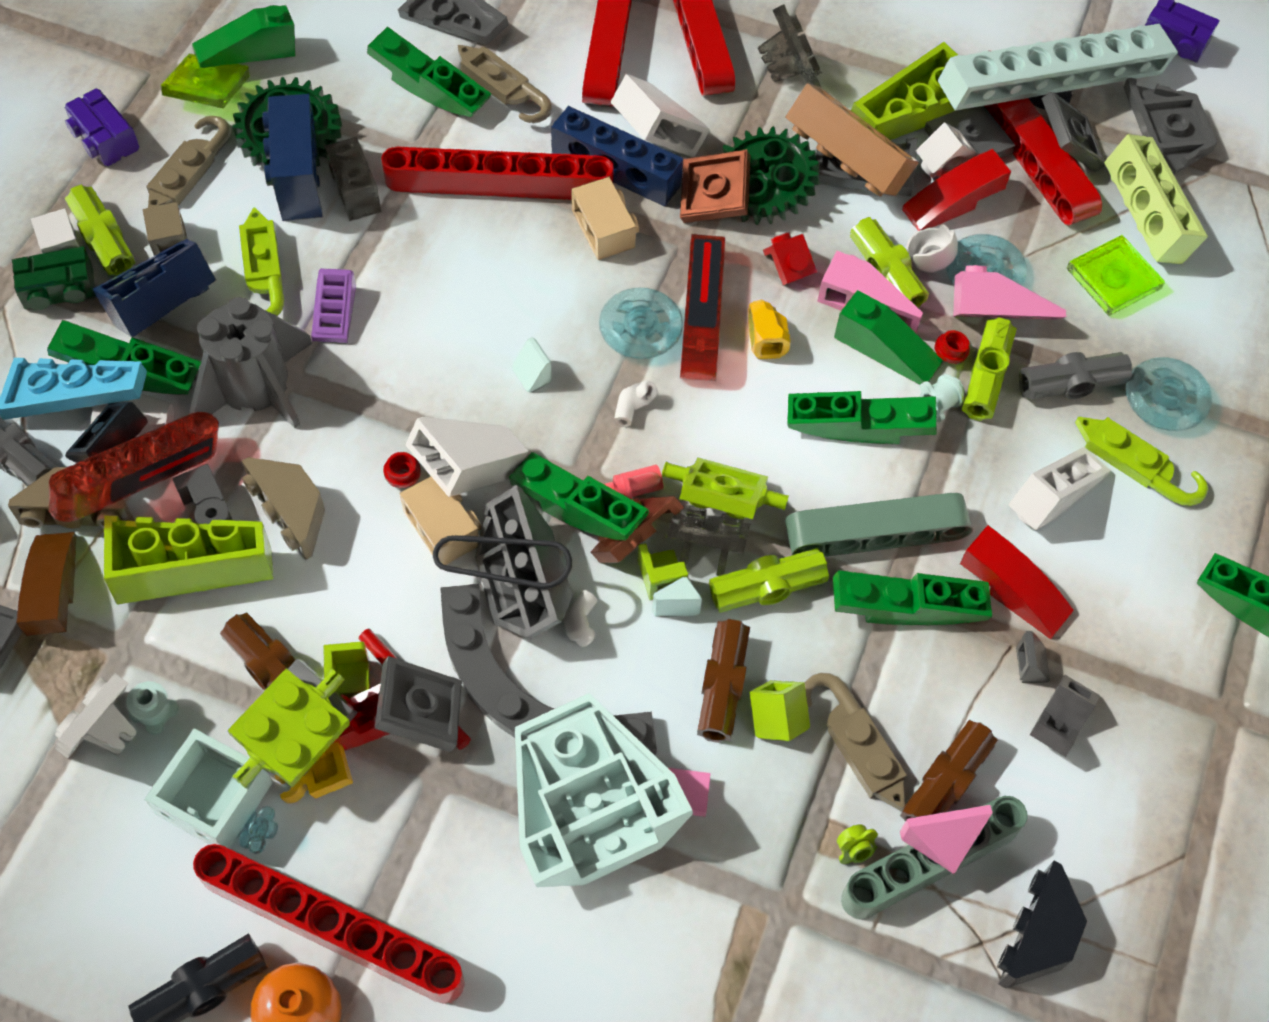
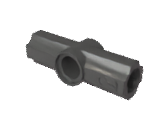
M1072 352L1060 357L1055 363L1021 368L1019 372V389L1022 396L1028 400L1065 394L1068 399H1079L1091 394L1097 388L1128 384L1132 378V363L1128 354L1124 355L1122 352L1087 358L1081 352Z
M0 417L1 470L12 472L28 487L47 472L57 467L36 449L35 444L23 430L14 423L11 425L7 424Z

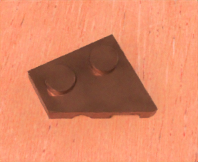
M675 496L633 499V501L649 510L646 518L626 541L599 536V543L593 548L591 554L599 563L620 562L640 543L656 532V529L651 525L656 519L666 513L677 515L684 508Z

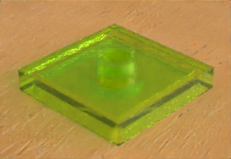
M189 53L161 84L162 96L224 109L250 77L249 67L241 64L200 68L195 54Z
M1123 235L1070 260L1066 267L1108 316L1161 290L1165 284L1164 279Z

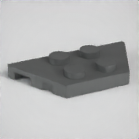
M1127 78L1123 88L1142 136L1153 137L1173 175L1214 151L1218 142L1197 94L1183 90L1176 91L1159 84L1156 85L1155 89L1136 85L1137 79Z

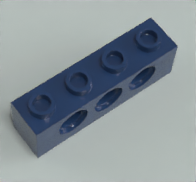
M569 105L551 126V148L553 154L606 157L613 163V183L666 207L682 185L684 158Z

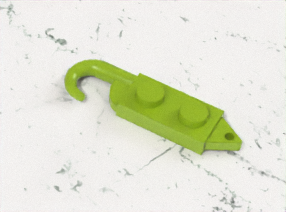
M253 207L245 223L239 225L245 281L247 287L252 292L269 294L270 306L266 311L278 316L284 307V294L275 225L273 220L268 221Z
M1077 417L1075 424L1086 441L1085 448L1146 488L1150 486L1174 503L1182 506H1193L1201 503L1206 498L1208 485L1204 477L1197 471L1191 472V476L1197 482L1198 489L1194 493H1187L1170 482L1173 477L1174 466L1169 460L1168 455L1109 417L1105 420Z

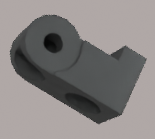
M208 464L172 478L183 504L195 503L194 515L197 523L210 524L212 520H233Z

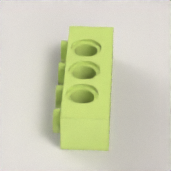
M1127 134L1104 162L1111 175V180L1116 184L1124 199L1125 206L1131 212L1137 224V229L1143 235L1150 248V253L1156 262L1183 264L1208 236L1153 137Z

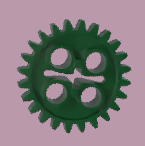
M281 77L280 84L276 86L271 80H267L268 88L263 89L261 86L256 85V95L246 92L247 103H237L239 112L233 113L235 124L232 125L238 148L242 150L243 157H250L253 166L262 162L264 169V165H270V159L265 157L263 139L269 138V132H265L263 124V112L268 111V97L309 94L315 122L318 155L316 157L317 167L320 166V156L330 159L329 148H338L337 139L342 137L340 129L342 121L338 105L333 104L331 94L324 95L322 86L313 90L310 80L305 82L303 86L299 85L298 77H295L291 84H287L285 78Z
M774 126L771 127L768 134H764L762 128L758 127L757 135L752 136L746 130L744 140L734 136L733 147L723 145L724 153L748 150L750 154L748 215L741 216L742 222H746L750 216H753L755 225L760 223L762 217H766L768 223L772 224L776 215L785 221L787 211L797 215V204L808 206V196H815V185H819V163L816 161L815 150H810L809 142L801 143L800 134L797 133L789 138L788 129L785 128L779 135L776 134Z

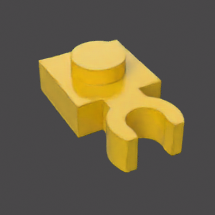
M339 742L333 743L305 776H302L290 790L280 794V798L286 803H295L308 790L309 794L316 799L353 784L343 746ZM275 774V779L278 782H280L281 784L286 783L278 775Z

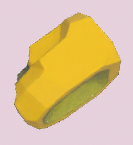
M763 299L749 303L748 326L753 354L757 359H776L787 354L791 343L787 318L777 312L776 307H773L771 303Z

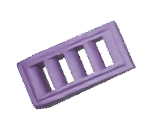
M319 269L313 314L312 341L348 343L356 292V282L352 270ZM327 297L343 298V300L327 299ZM325 311H337V312H342V314H338V313H325ZM323 323L341 324L340 328L322 327Z

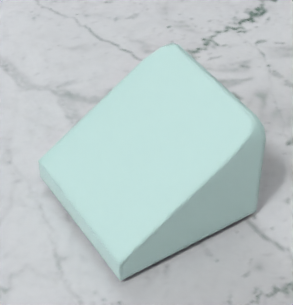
M533 337L528 338L515 359L512 368L525 390L532 392L551 383V361L537 340Z
M682 577L654 593L652 612L655 616L700 614L702 599L688 578Z

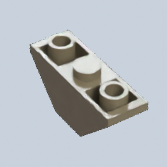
M251 457L242 460L247 474L242 477L246 488L253 497L259 494L263 499L264 503L261 504V507L272 524L277 521L284 529L280 534L291 551L298 549L305 560L312 557L325 513L320 491L299 464Z
M55 467L9 499L8 503L9 509L19 524L31 528H40L43 525H61L70 529H77L81 526H100L104 528V515L118 516L121 521H135L126 502L122 498L111 502V486L97 471L90 468Z

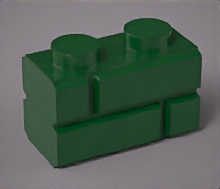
M84 246L12 259L14 289L24 309L43 310L52 304L63 302L80 303L85 298L96 297L93 290L96 288L93 266Z

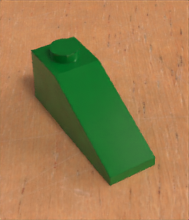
M270 5L264 8H255L192 43V49L200 68L295 57V24L286 5Z
M859 290L854 293L839 313L834 334L835 339L918 385L926 381L930 382L943 363V360L887 305Z

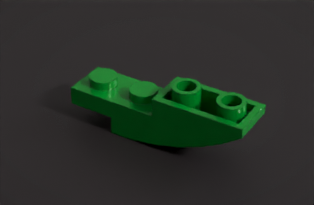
M388 26L367 45V54L392 72V81L415 96L443 110L472 117L491 97L492 93L447 60L439 56L434 61Z
M63 319L47 347L48 356L68 363L71 359L83 360L86 365H96L100 360L141 362L147 371L142 391L161 394L188 395L201 365V361L134 337L127 343Z
M861 391L789 393L787 426L789 429L805 434L840 441L900 444V436L937 435L936 396L862 399Z
M531 452L509 476L511 486L517 485L521 487L525 494L539 501L542 511L573 527L601 537L626 541L649 514V510L646 507L587 475L582 480L534 452Z
M1214 553L1200 575L1197 585L1228 612L1269 638V576Z
M838 570L833 576L835 612L865 615L866 623L930 626L979 622L992 618L989 582L916 573L912 579Z

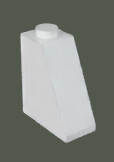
M628 74L623 78L611 101L613 106L644 140L691 157H695L710 131L707 125L653 84Z
M431 417L417 418L405 444L448 497L508 480L509 476L525 460L529 452L507 426Z

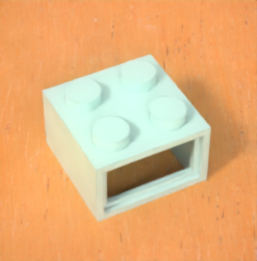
M194 728L144 800L158 817L209 845L219 844L230 848L273 784V781L268 772L262 769L247 785L246 789L242 787L232 776L247 762L249 757Z

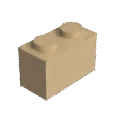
M609 177L572 189V212L597 260L635 248L636 233L639 232L638 221L633 213H628L621 189H615Z
M432 477L400 492L403 512L432 556L435 545L444 537L451 535L479 536L478 531L481 530L480 522L472 510L465 511L461 505V494L448 497ZM449 541L440 548L438 558L442 564L447 565L476 549L478 542Z

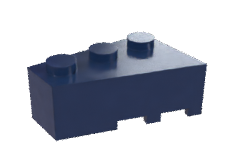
M309 94L268 97V111L263 112V124L265 132H269V138H264L263 144L265 157L270 159V165H264V173L267 186H273L282 221L322 218V206L317 187H320V178L317 175L316 157L318 155L315 122Z
M185 239L97 286L93 290L113 325L133 338L190 298L205 293L209 289L208 286L216 281V278L197 243Z

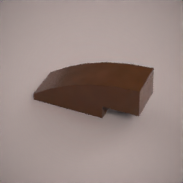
M75 532L36 535L32 542L22 576L16 621L26 636L67 632L68 604L73 603L77 540Z

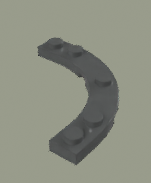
M479 584L440 587L445 642L452 667L457 673L459 680L462 681L468 696L480 711L495 725L515 738L516 726L555 708L549 707L523 692L506 676L497 664L484 634ZM652 711L613 715L650 752L656 755L657 747Z

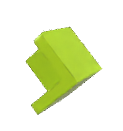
M646 543L638 545L637 562L649 600H653L654 593L682 577L688 578L684 561L678 563L674 550L649 554Z
M364 642L323 645L324 678L333 669L345 680L335 690L339 695L343 694L348 698H352L371 688L370 659Z
M770 680L750 691L754 729L757 738L791 741L810 728L805 682Z

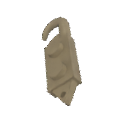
M458 45L461 71L492 93L505 105H517L530 99L541 107L540 112L535 115L520 113L519 118L527 123H540L550 116L552 111L551 100L547 95L530 84L527 77L484 45L481 48Z
M206 116L195 123L194 127L196 129L206 125H215L219 130L210 141L204 139L183 141L146 186L149 193L148 208L175 202L178 203V206L215 162L214 157L229 140L231 128L225 119L219 116Z
M831 673L812 675L805 681L808 707L812 706L811 692L815 687L826 686L833 692L840 704L831 711L827 720L830 736L869 798L877 797L902 811L905 806L903 781L906 779L907 774L866 710L860 707L846 683L838 676ZM893 797L899 798L900 801H895Z

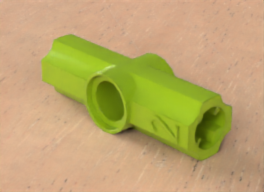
M80 184L71 188L70 193L65 197L67 205L77 220V226L91 252L95 251L104 270L108 275L118 276L131 269L136 262L123 240V234L111 211L104 208L102 201L92 187Z
M867 217L860 220L850 232V238L867 262L875 267L919 308L927 301L929 293L913 272L911 258L906 248L901 244L894 245L876 219Z
M998 317L986 322L962 411L971 419L982 421L993 418L1017 330L1010 320Z
M816 548L778 559L775 555L757 558L746 569L709 579V588L714 606L721 613L756 602L766 606L779 603L789 597L794 591L828 582L829 573L823 553Z

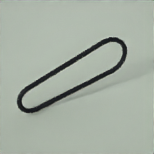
M451 535L442 538L435 545L432 557L435 565L447 572L540 589L553 588L560 585L569 576L572 569V556L569 550L561 543L548 540ZM449 541L550 546L558 548L564 553L566 568L558 579L548 583H541L447 566L440 562L438 554L440 548Z

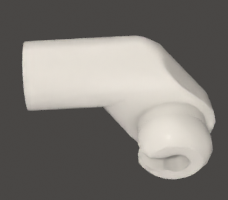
M644 381L624 389L619 395L614 423L621 427L630 426L634 411L648 405L656 397L657 388L655 384L651 381Z
M582 590L563 618L567 637L571 641H576L582 647L589 645L595 637L594 630L589 627L587 615L597 603V599L587 590Z

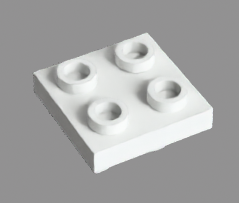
M116 673L108 682L101 677L85 695L82 703L86 707L78 714L72 710L57 727V732L54 735L58 737L54 749L68 759L81 742L86 740L115 755H119L125 747V743L119 738L130 742L136 734L134 727L114 706L124 693L128 682Z

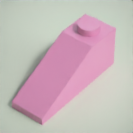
M836 251L822 279L817 302L842 311L854 293L859 290L887 305L917 333L923 312L869 262L861 260L854 255Z
M966 266V271L955 275L953 316L1000 317L1058 320L1066 317L1065 309L998 272H987V266Z

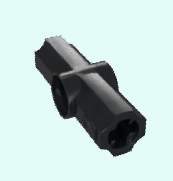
M248 933L208 958L205 956L198 957L177 968L172 973L170 981L128 1005L133 1022H181L189 1016L194 1018L204 1015L224 1002L228 992L268 969V966L252 936Z

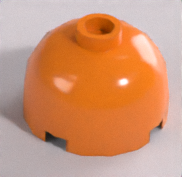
M300 962L285 964L269 972L256 987L251 1001V1022H340L342 1015L341 996L332 979L318 967Z

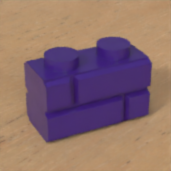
M1159 0L1150 13L1145 26L1160 24L1178 51L1177 55L1198 63L1209 45L1220 20L1182 3H1177L1174 0Z
M95 88L83 94V98L77 97L65 104L64 108L69 117L65 120V124L74 138L80 136L83 138L81 140L82 145L92 159L97 156L104 165L110 166L120 161L122 156L127 157L139 150L140 146L133 128L100 89Z

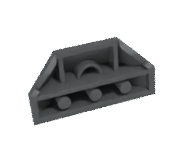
M516 485L486 503L484 514L487 516L479 537L555 541L552 529L521 487ZM478 542L475 559L480 572L548 583L558 579L565 570L559 550L555 547ZM481 578L494 624L528 639H532L561 623L573 597L567 578L560 585L547 589Z

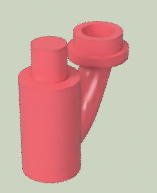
M657 464L614 475L613 482L605 484L631 500L633 497L664 488L662 475Z

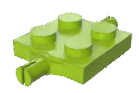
M697 457L693 465L687 466V468L666 461L662 470V477L683 482L679 499L688 501L697 508H713L724 511L733 518L753 519L757 509L763 506V504L782 509L783 511H785L789 495L767 490L768 476L699 457Z
M286 668L227 730L229 735L246 749L250 757L232 777L246 789L247 785L263 769L278 775L289 786L293 787L350 725L349 719L334 708L329 700V697L345 682L344 678L331 669L330 673L317 687L301 681Z

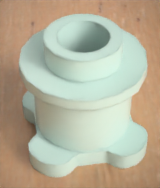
M944 374L933 385L927 381L920 384L921 394L919 397L936 396L937 422L945 419L944 411L951 407H959L964 402L965 389L961 381L956 377Z
M146 681L137 684L131 689L126 700L130 719L135 723H142L146 726L147 732L152 735L162 732L164 723L170 717L176 716L179 711L177 702L172 699L168 700L166 690L161 684Z

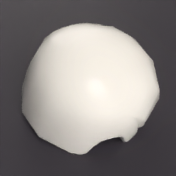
M942 224L938 229L927 228L917 231L908 240L906 246L912 266L920 271L929 273L944 270L949 266L958 253L955 230L950 231L945 224Z

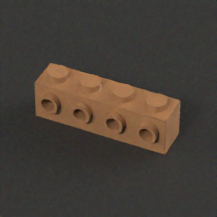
M807 83L785 116L786 119L794 124L792 130L796 134H800L801 137L807 140L811 137L818 143L816 146L818 151L829 158L837 157L842 161L840 167L845 172L854 177L858 175L863 177L867 181L865 187L880 197L883 194L896 196L919 163V161L821 87Z

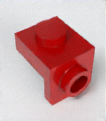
M786 232L770 239L772 245L763 249L765 256L772 255L782 285L817 273L804 234L791 237L790 232Z

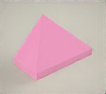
M985 805L907 819L900 830L901 839L955 874L992 814L991 806Z

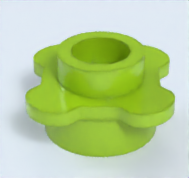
M862 824L853 825L845 829L837 838V844L842 851L838 858L840 863H861L869 859L877 849L875 839L878 837L877 831L875 829L867 830L866 826Z

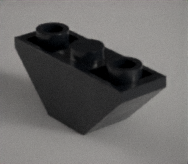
M1055 860L1044 872L1038 869L1034 874L1028 888V892L1034 895L1029 908L1024 906L1021 908L1013 925V930L1018 932L1013 946L1007 944L999 959L997 968L1002 970L1003 973L998 985L1004 988L1061 971L1073 960L1087 919L1062 864Z

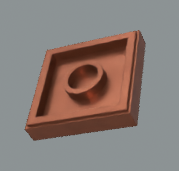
M748 150L683 159L680 218L683 223L748 215L750 154Z

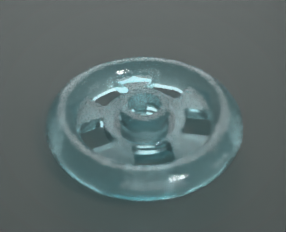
M975 234L959 240L958 253L954 261L946 267L948 277L954 286L955 275L966 271V266H985L984 264L992 266L987 267V272H998L1021 286H1024L1027 279V264L1019 249L1008 240L991 234ZM981 247L994 249L995 254L981 252ZM964 253L973 257L970 264L960 261ZM1003 260H1010L1013 269L1005 270Z
M639 287L621 291L606 302L600 314L599 328L603 339L614 351L630 358L648 359L666 353L677 343L683 329V318L679 307L670 297L654 289ZM633 302H648V306L638 305L633 307ZM616 312L626 314L624 323L613 321ZM665 312L669 321L660 324L656 314ZM626 332L629 336L636 338L633 343H629L623 340L621 336ZM655 333L662 337L654 343H650L647 338L652 337Z
M1157 357L1141 362L1131 371L1132 378L1126 382L1127 400L1133 411L1151 426L1167 431L1188 430L1200 424L1209 414L1212 405L1211 389L1203 375L1190 364L1175 358ZM1172 372L1180 375L1181 377L1186 379L1185 382H1183L1177 377L1169 376L1170 373ZM1151 373L1159 379L1152 386L1143 380ZM1187 393L1197 395L1196 405L1186 403ZM1150 395L1151 400L1156 406L1150 408L1143 397ZM1180 410V417H1170L1166 411Z

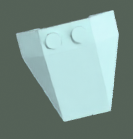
M590 693L515 727L520 850L536 887L588 884L661 849L693 814L692 808L675 774Z

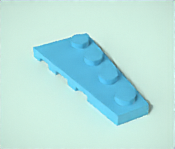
M14 358L0 396V416L3 420L140 399L147 371L141 362L100 360L96 365H86L83 360L71 359L68 364H56L53 359L40 358L37 363H28L25 358Z

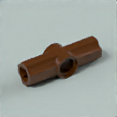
M247 612L233 616L225 623V627L220 632L222 639L240 657L248 673L264 691L295 661L289 650L278 639L272 640Z
M727 619L725 621H718L715 628L711 659H707L701 694L704 697L697 735L705 738L707 741L717 743L731 741V736L733 735L737 702L741 701L747 666H744L750 633V627L739 620Z
M968 720L946 752L942 750L922 778V785L904 806L900 816L905 822L910 818L945 813L953 803L955 805L958 803L977 776L975 772L984 763L998 741L991 729L981 722Z

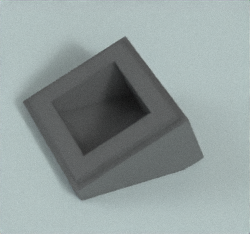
M1026 631L1016 647L1020 680H1022V683H1047L1050 681L1046 648L1033 631Z

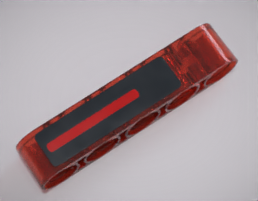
M691 234L680 379L716 381L725 237Z
M207 412L191 413L57 471L49 479V512L51 516L62 522L79 520L210 460L217 452L219 421L215 416Z

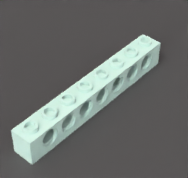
M1160 24L1141 25L1124 30H1113L1111 32L1088 34L1074 38H1062L1049 42H1037L1025 46H1012L994 51L987 50L969 55H957L950 57L938 82L956 111L1047 95L1050 92L1058 93L1126 81L1127 78L1137 79L1160 75L1165 71L1178 51Z

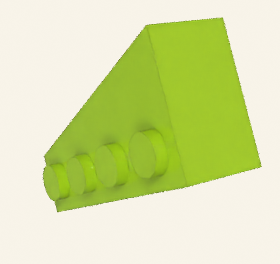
M942 42L854 102L851 111L890 140L925 128L927 121L955 111L941 88L938 79L950 57L957 56L958 54L945 42Z
M104 515V580L117 605L274 579L272 548L261 521L212 520L210 524L193 523L191 519L176 518L175 523L154 522L153 517H137L136 521H121L118 516Z

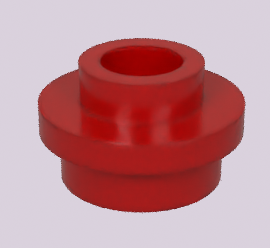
M949 330L937 338L934 349L936 354L945 362L959 364L967 359L970 353V343L962 332Z
M397 452L388 458L384 464L383 473L385 480L391 486L407 488L418 481L421 475V467L419 461L411 454ZM400 470H408L405 474H396Z

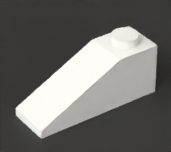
M1082 447L1032 473L1008 506L1017 513L1018 518L1023 523L1037 530L1056 519L1102 481L1111 470L1085 447Z

